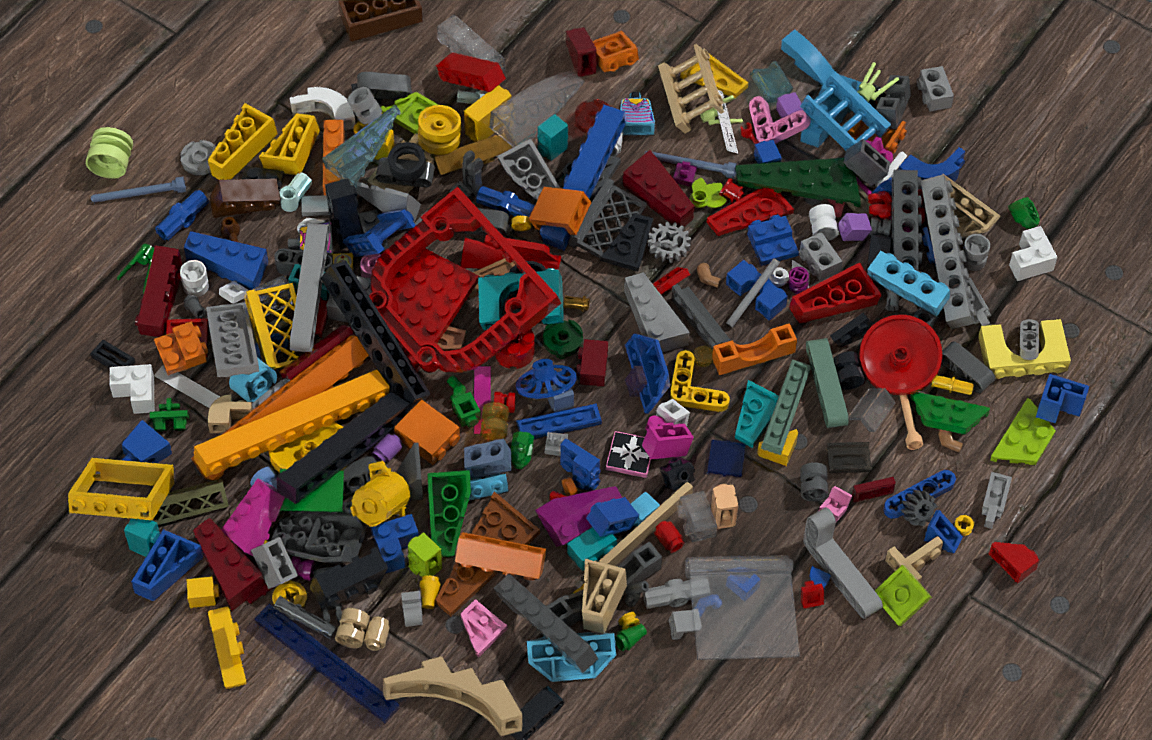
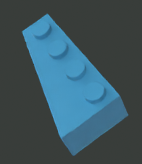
M829 71L828 76L818 95H820L825 89H827L825 84L829 79L830 75H832L834 72ZM840 75L856 91L860 89L859 85L862 82ZM832 94L819 106L828 113L841 100ZM846 107L833 119L840 124L851 110ZM810 117L811 123L808 128L801 131L800 142L819 148L828 138L829 134Z

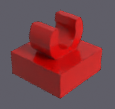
M813 580L804 582L805 587H801V604L803 609L824 605V588L822 583L814 585Z

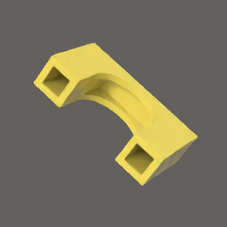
M1061 319L1041 321L1039 339L1042 351L1033 360H1025L1008 349L1005 344L1001 324L981 326L978 339L984 365L994 373L996 379L1007 376L1021 377L1029 374L1042 375L1044 373L1068 371L1071 359Z

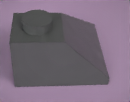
M419 442L413 444L396 471L409 485V501L423 500Z

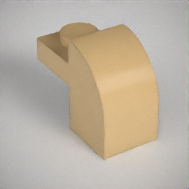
M231 395L217 398L209 409V432L223 434L231 427L232 419H242L253 410L252 403L243 400L233 402Z

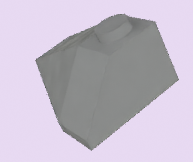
M531 139L497 156L506 174L535 200H538L543 187L560 188Z

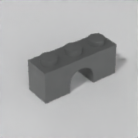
M890 75L887 84L896 77L899 80L886 90V97H881L876 110L891 124L889 129L898 128L911 96L909 76Z

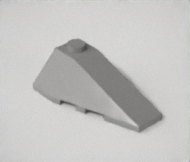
M349 180L351 185H355L358 195L383 213L405 209L412 214L413 222L415 223L421 204L409 194L389 188L384 190L375 185H371V188H369L364 183Z

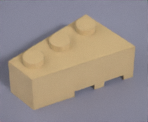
M585 559L582 604L584 629L602 634L605 633L627 586L626 569Z

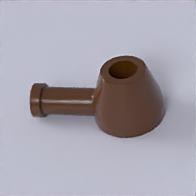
M226 217L221 223L220 233L224 238L238 242L237 236L240 234V226L233 217Z

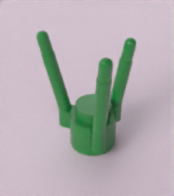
M142 244L134 258L117 276V279L120 280L135 262H139L142 265L149 263L142 291L144 293L154 248L149 244Z

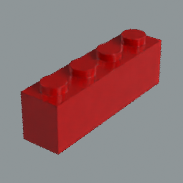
M450 53L436 65L439 77L443 81L491 92L506 79L499 63L457 53Z

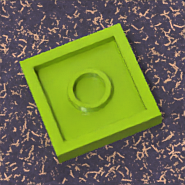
M901 565L875 590L882 601L883 608L898 626H902L932 598L904 565Z

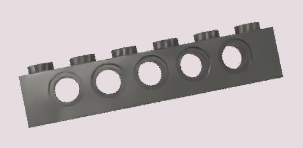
M893 170L891 177L892 255L898 261L906 262L914 270L918 271V264L922 262V252H918V245H921L922 234L918 233V226L921 227L922 220L921 215L918 214V208H921V196H918V189H921V177H918V170ZM902 190H909L911 194L906 195ZM908 208L911 210V213H904L902 209ZM909 227L911 232H905L902 228ZM907 245L911 247L912 250L905 251L902 248V246ZM892 270V274L897 273V271ZM907 280L905 283L912 284L914 281Z

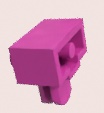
M651 416L645 427L647 433L642 444L650 459L687 456L694 437L685 423H666L660 416Z

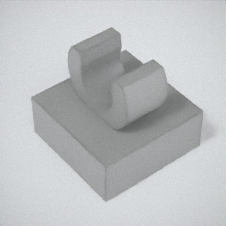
M547 432L545 454L560 456L561 443L565 438L568 439V434Z

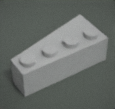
M645 273L625 277L624 292L641 334L658 339L662 352L688 346L690 332Z

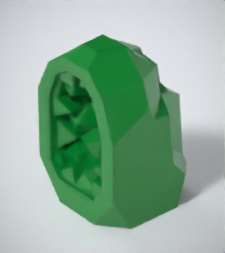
M1028 197L1008 205L1015 222L1020 223L1022 227L1032 229L1038 226L1040 222L1039 214L1034 203Z
M521 431L513 433L511 463L517 469H524L532 459L534 436L532 434Z

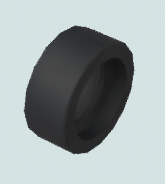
M411 142L400 143L389 152V169L396 179L405 182L414 181L425 172V154L417 144ZM411 154L418 157V164L411 169L404 170L396 166V160L402 155Z

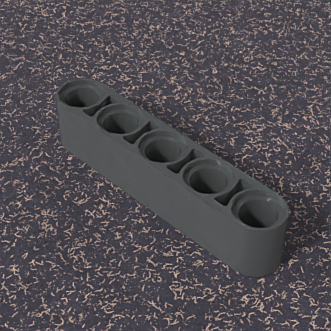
M370 456L350 463L343 470V497L355 492L370 481L368 466L370 463L377 462L375 458ZM288 511V512H289L290 515H292V516H299V515L304 514V513H306V512H308V511Z

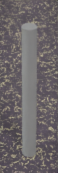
M772 259L726 324L733 328L780 264L778 260Z

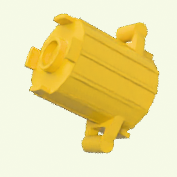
M384 461L370 463L368 466L370 481L354 492L350 510L353 517L357 516L359 520L369 525V527H374L386 520L390 521L405 516L406 507L404 506L409 501L410 490L404 478L394 471H390L391 468H387Z

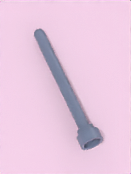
M653 152L659 161L673 164H682L683 161L690 162L691 166L722 172L727 178H735V165L737 163L729 162L722 165Z
M184 177L175 178L176 180H172L170 183L95 194L91 196V201L95 203L170 190L183 193L186 192Z

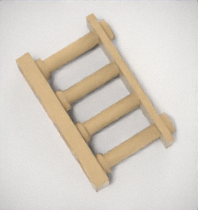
M698 44L693 45L696 55L676 67H670L665 62L658 65L675 126L685 134L691 131V119L705 111L715 108L720 114L724 113L722 106L724 102L716 87L708 60L710 59L709 53ZM699 63L700 71L677 82V74ZM701 78L704 79L705 85L682 98L680 92H682L683 88ZM708 93L709 101L688 113L686 112V104Z

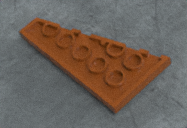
M494 491L489 504L485 507L478 524L475 525L471 534L528 545L540 534V529ZM455 562L453 570L442 586L435 602L451 617L500 571L487 572L481 570V567L473 566L467 568Z

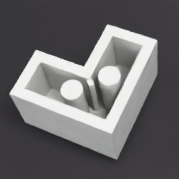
M1039 226L1023 231L1019 243L1022 250L1012 253L1009 264L1016 280L1020 281L1054 271L1057 255L1042 227Z
M151 364L110 367V388L113 398L131 396L134 414L154 412V374Z

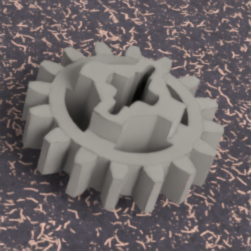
M666 222L665 226L658 224V229L653 227L652 233L648 235L650 254L655 253V259L662 257V262L669 259L670 263L673 262L674 258L680 261L681 256L686 257L687 251H690L691 237H688V231L683 232L684 226L678 228L675 222L672 226L669 225V222Z

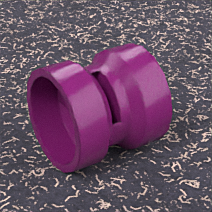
M794 267L789 272L788 286L794 293L799 294L808 289L809 273L805 268Z
M293 556L291 562L297 575L303 577L304 580L311 581L314 574L313 570H315V560L307 559L302 561L301 557Z

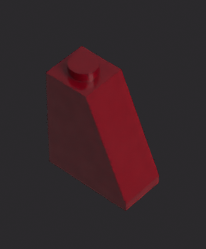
M582 27L566 31V45L577 77L596 74L597 50L586 29Z

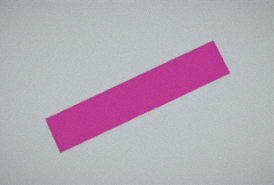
M491 366L477 367L474 369V399L481 411V420L474 426V434H491Z

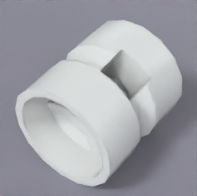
M820 204L811 208L809 217L813 236L822 232L828 241L836 238L839 231L833 206Z
M197 260L185 262L180 269L183 290L187 295L200 297L209 289L206 267Z

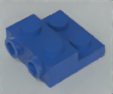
M774 215L768 221L755 220L748 226L747 235L761 266L769 264L773 258L781 261L799 255V250L792 237L793 231L786 216Z
M565 438L561 443L560 465L567 472H573L572 480L578 488L585 489L588 492L595 490L600 483V459Z

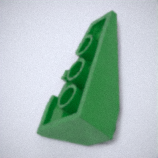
M470 470L427 473L431 540L441 548L442 557H453L455 554L471 494Z

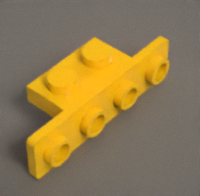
M229 607L208 611L224 686L226 689L245 685L246 678L240 656L244 654L242 641L237 642L236 636L240 635L237 622H232Z

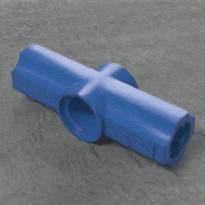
M485 186L480 187L476 198L477 203L497 211H503L508 216L530 217L535 207L534 204L518 199L517 195L511 191L501 193Z
M196 190L183 203L173 205L169 215L155 227L160 238L169 240L182 227H189L194 222L195 215L209 203L208 198L202 191Z

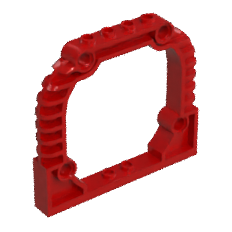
M456 187L420 217L422 220L420 223L405 233L398 241L396 240L389 248L385 249V252L378 257L371 272L370 288L372 293L369 295L371 301L403 351L406 350L408 352L410 362L414 366L418 364L422 370L428 373L435 372L437 369L443 372L458 373L476 369L480 365L485 364L492 356H495L498 351L506 347L520 333L523 335L561 304L557 294L459 187ZM442 226H446L444 230L439 231ZM481 227L491 238L490 243L496 250L500 248L504 252L502 256L509 264L513 262L524 275L520 278L517 296L506 302V314L465 347L457 350L443 351L433 341H421L396 313L398 308L397 301L391 293L390 287L394 276L400 269L435 240L448 241L453 237L454 232H474ZM383 301L380 306H376L378 302ZM521 308L518 313H513L515 309ZM432 357L429 362H424L426 358Z

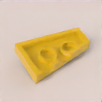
M709 54L710 59L708 60L717 90L723 91V94L728 96L733 95L736 98L748 88L746 80ZM699 63L681 72L680 78L685 79L700 71ZM703 78L694 82L701 86L705 85Z

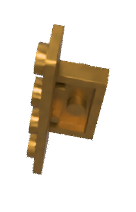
M504 132L455 149L451 153L435 156L434 160L439 174L443 175L462 168L463 156L467 151L472 150L475 154V159L480 158L483 164L495 161V156L512 149L507 133Z

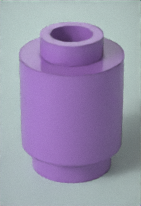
M387 434L373 448L374 451L371 454L377 462L384 461V463H388L402 449V441L395 434Z

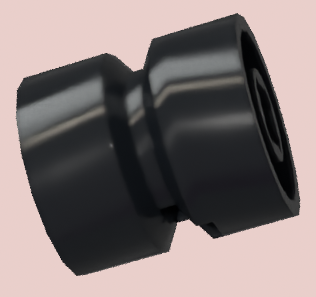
M851 351L843 352L833 358L841 389H855L865 382L857 353Z

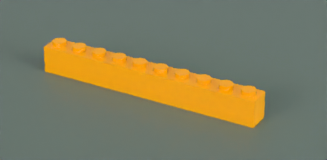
M374 370L194 446V460L205 477L218 474L228 467L237 466L247 459L255 458L268 450H274L287 442H293L296 438L309 435L322 427H328L338 420L347 419L350 415L359 411H365L377 403L380 398L389 394L390 386L379 371Z

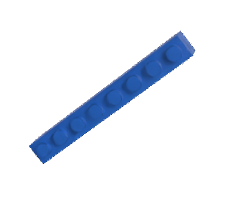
M603 105L601 111L597 112L595 124L589 128L586 142L581 144L580 154L572 163L570 175L565 177L563 189L584 191L590 199L626 125L625 111ZM542 225L540 229V235L544 244L562 250L566 249L571 235L565 228Z

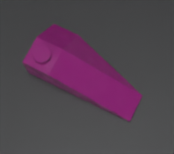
M613 486L552 499L537 508L535 512L557 547L566 544L592 527L586 518L595 503L623 497L617 487Z

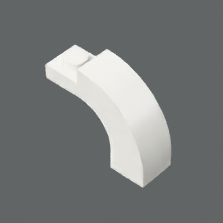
M323 87L307 88L308 94L290 98L292 115L320 111L328 114L333 120H343L344 130L354 129L355 116L353 110L348 104L347 99L334 90Z

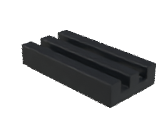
M104 339L90 353L91 358L109 369L110 367L131 366L136 363L135 358ZM102 347L108 349L109 351L126 360L127 362L125 363L121 361L120 359L116 358V356H114L113 354L103 350Z

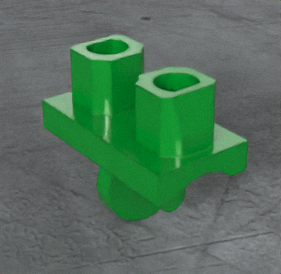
M167 398L166 404H159V410L167 411L150 412V419L156 432L166 431V421H174V431H185L187 420H190V414L187 410L173 411L180 409V403H172V398Z

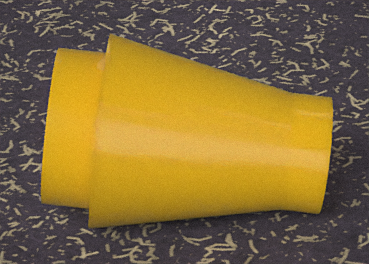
M423 576L422 581L419 582L422 608L433 609L441 583L436 576Z

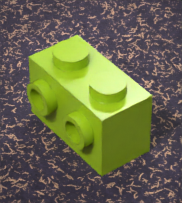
M424 532L410 540L408 544L410 570L415 575L419 574L421 577L437 574L442 569L441 548Z

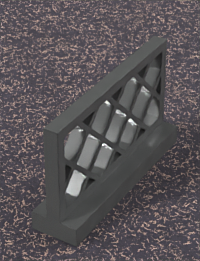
M607 178L592 201L577 235H571L568 245L573 248L578 246L601 258L603 255L601 248L608 247L613 242L610 233L621 232L624 227L621 226L619 219L627 217L630 219L634 213L642 215L647 207V203L613 185L614 181ZM613 193L621 196L622 201L613 203L611 196ZM636 204L641 208L639 211L631 212L628 205ZM625 206L627 213L617 214L615 207ZM611 208L613 216L604 217L602 210ZM615 220L618 227L608 229L606 221ZM602 222L605 230L595 231L593 225ZM606 234L609 242L599 243L597 236ZM588 237H593L595 244L588 245L584 243L583 240Z

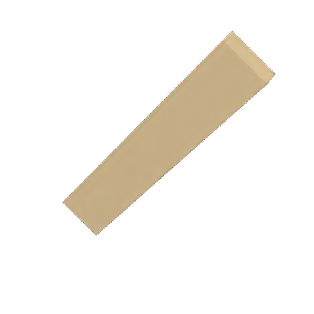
M688 482L685 483L599 562L616 566L655 531L656 526L660 522L666 521L692 497L693 486Z

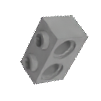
M943 66L921 70L920 76L917 78V86L919 90H922L923 103L927 104L929 112L951 108L954 95Z
M822 232L801 241L799 255L803 261L807 262L810 272L813 276L816 275L819 281H823L841 272L842 260Z

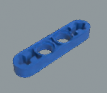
M949 470L940 471L888 498L884 504V514L891 519L904 515L905 513H902L900 509L905 507L902 501H907L905 499L906 494H913V490L923 491L924 486H931L934 489V492L929 494L934 498L950 491L955 485V474ZM942 478H944L945 480L949 479V483H947L946 481L942 482ZM890 505H892V507L898 506L897 511H895L894 509L890 510Z

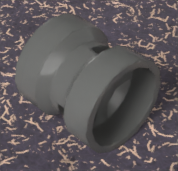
M871 217L870 225L872 231L869 233V236L872 234L889 236L891 219L879 220L878 217Z

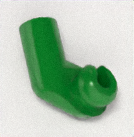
M452 375L447 380V383L453 388V394L450 396L451 401L453 398L466 394L465 386Z

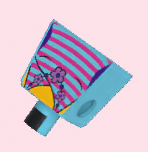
M631 92L629 98L622 99L620 110L625 111L627 119L622 131L623 135H654L655 120L650 100L641 98L639 92Z

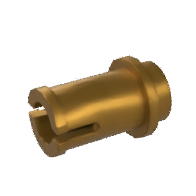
M565 295L564 308L579 309L582 312L589 310L590 299L586 298V296L581 298Z

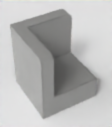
M698 609L672 612L668 619L672 640L681 639L684 633L701 630Z

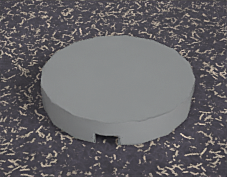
M200 140V142L196 143L195 141L190 142L181 152L183 168L193 175L211 173L207 160L216 146L206 140Z

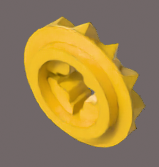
M287 581L275 588L272 595L274 604L279 596L287 599V592L291 597L294 596V604H300L302 607L305 606L307 593L300 583Z

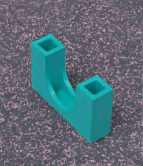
M548 268L544 271L536 272L557 294L561 302L556 309L542 319L543 324L564 323L562 276L559 270ZM509 272L501 276L486 275L478 278L479 323L483 330L489 329L503 317L504 302L512 292L519 290L520 278L524 275L523 273L515 274Z

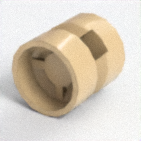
M344 609L340 619L341 625L338 627L335 636L336 642L348 648H360L363 645L364 631L367 630L370 616L359 609Z

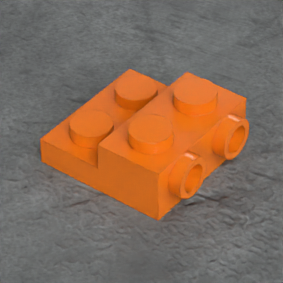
M623 31L592 41L597 50V65L604 72L616 71L621 66L633 65L639 60L636 45Z
M192 321L172 328L173 333L154 339L167 375L207 362L205 356L208 353L205 342L200 343L199 338L202 336L198 325L193 326Z

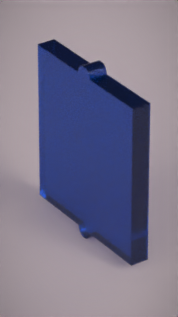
M712 440L707 473L720 474L723 477L727 475L742 477L746 444L731 442L730 440Z

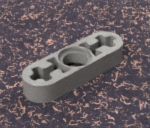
M1027 319L1020 323V357L1025 360H1033L1039 355V323L1035 320Z

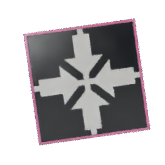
M615 431L606 470L647 478L651 459L642 447L645 437Z

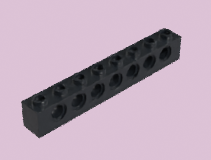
M347 261L330 265L320 279L378 371L390 386L392 393L409 402L410 410H412L421 400L425 401L431 393Z

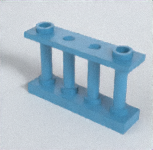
M836 71L825 84L827 89L814 100L807 95L800 105L803 111L815 120L845 151L862 139L868 140L873 134L881 138L891 126ZM834 94L841 102L827 113L819 105L830 95ZM848 107L855 115L843 126H840L833 118ZM862 120L869 128L855 140L848 131Z

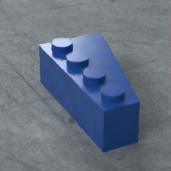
M190 231L184 245L186 261H200L205 265L207 271L211 270L217 273V276L235 281L249 290H258L268 265L266 249Z

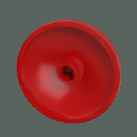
M909 315L889 316L876 322L864 335L860 346L861 368L870 383L885 393L892 395L914 394L930 385L938 375L942 364L941 342L933 328L923 320Z

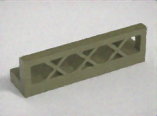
M222 479L169 492L161 507L165 506L164 510L161 508L158 510L162 513L154 521L160 525L228 507ZM221 492L222 503L214 505L208 501L211 494ZM198 498L203 501L199 509L193 510L187 506L191 499ZM174 503L182 507L179 514L176 515L166 512L169 506Z

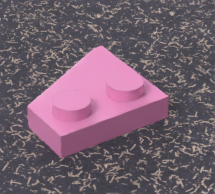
M476 599L461 613L462 622L478 657L507 630V625Z

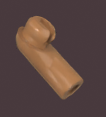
M707 263L699 264L697 274L700 281L718 288L721 279L711 275L710 267Z
M939 429L938 436L941 445L960 453L963 443L954 440L951 431Z

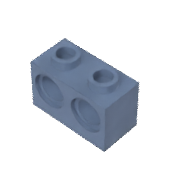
M504 439L465 447L464 468L466 471L470 470L471 479L511 471V450Z

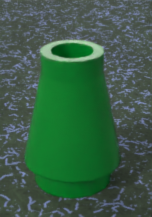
M640 623L618 631L617 635L614 636L615 644L621 651H629L647 634V630Z

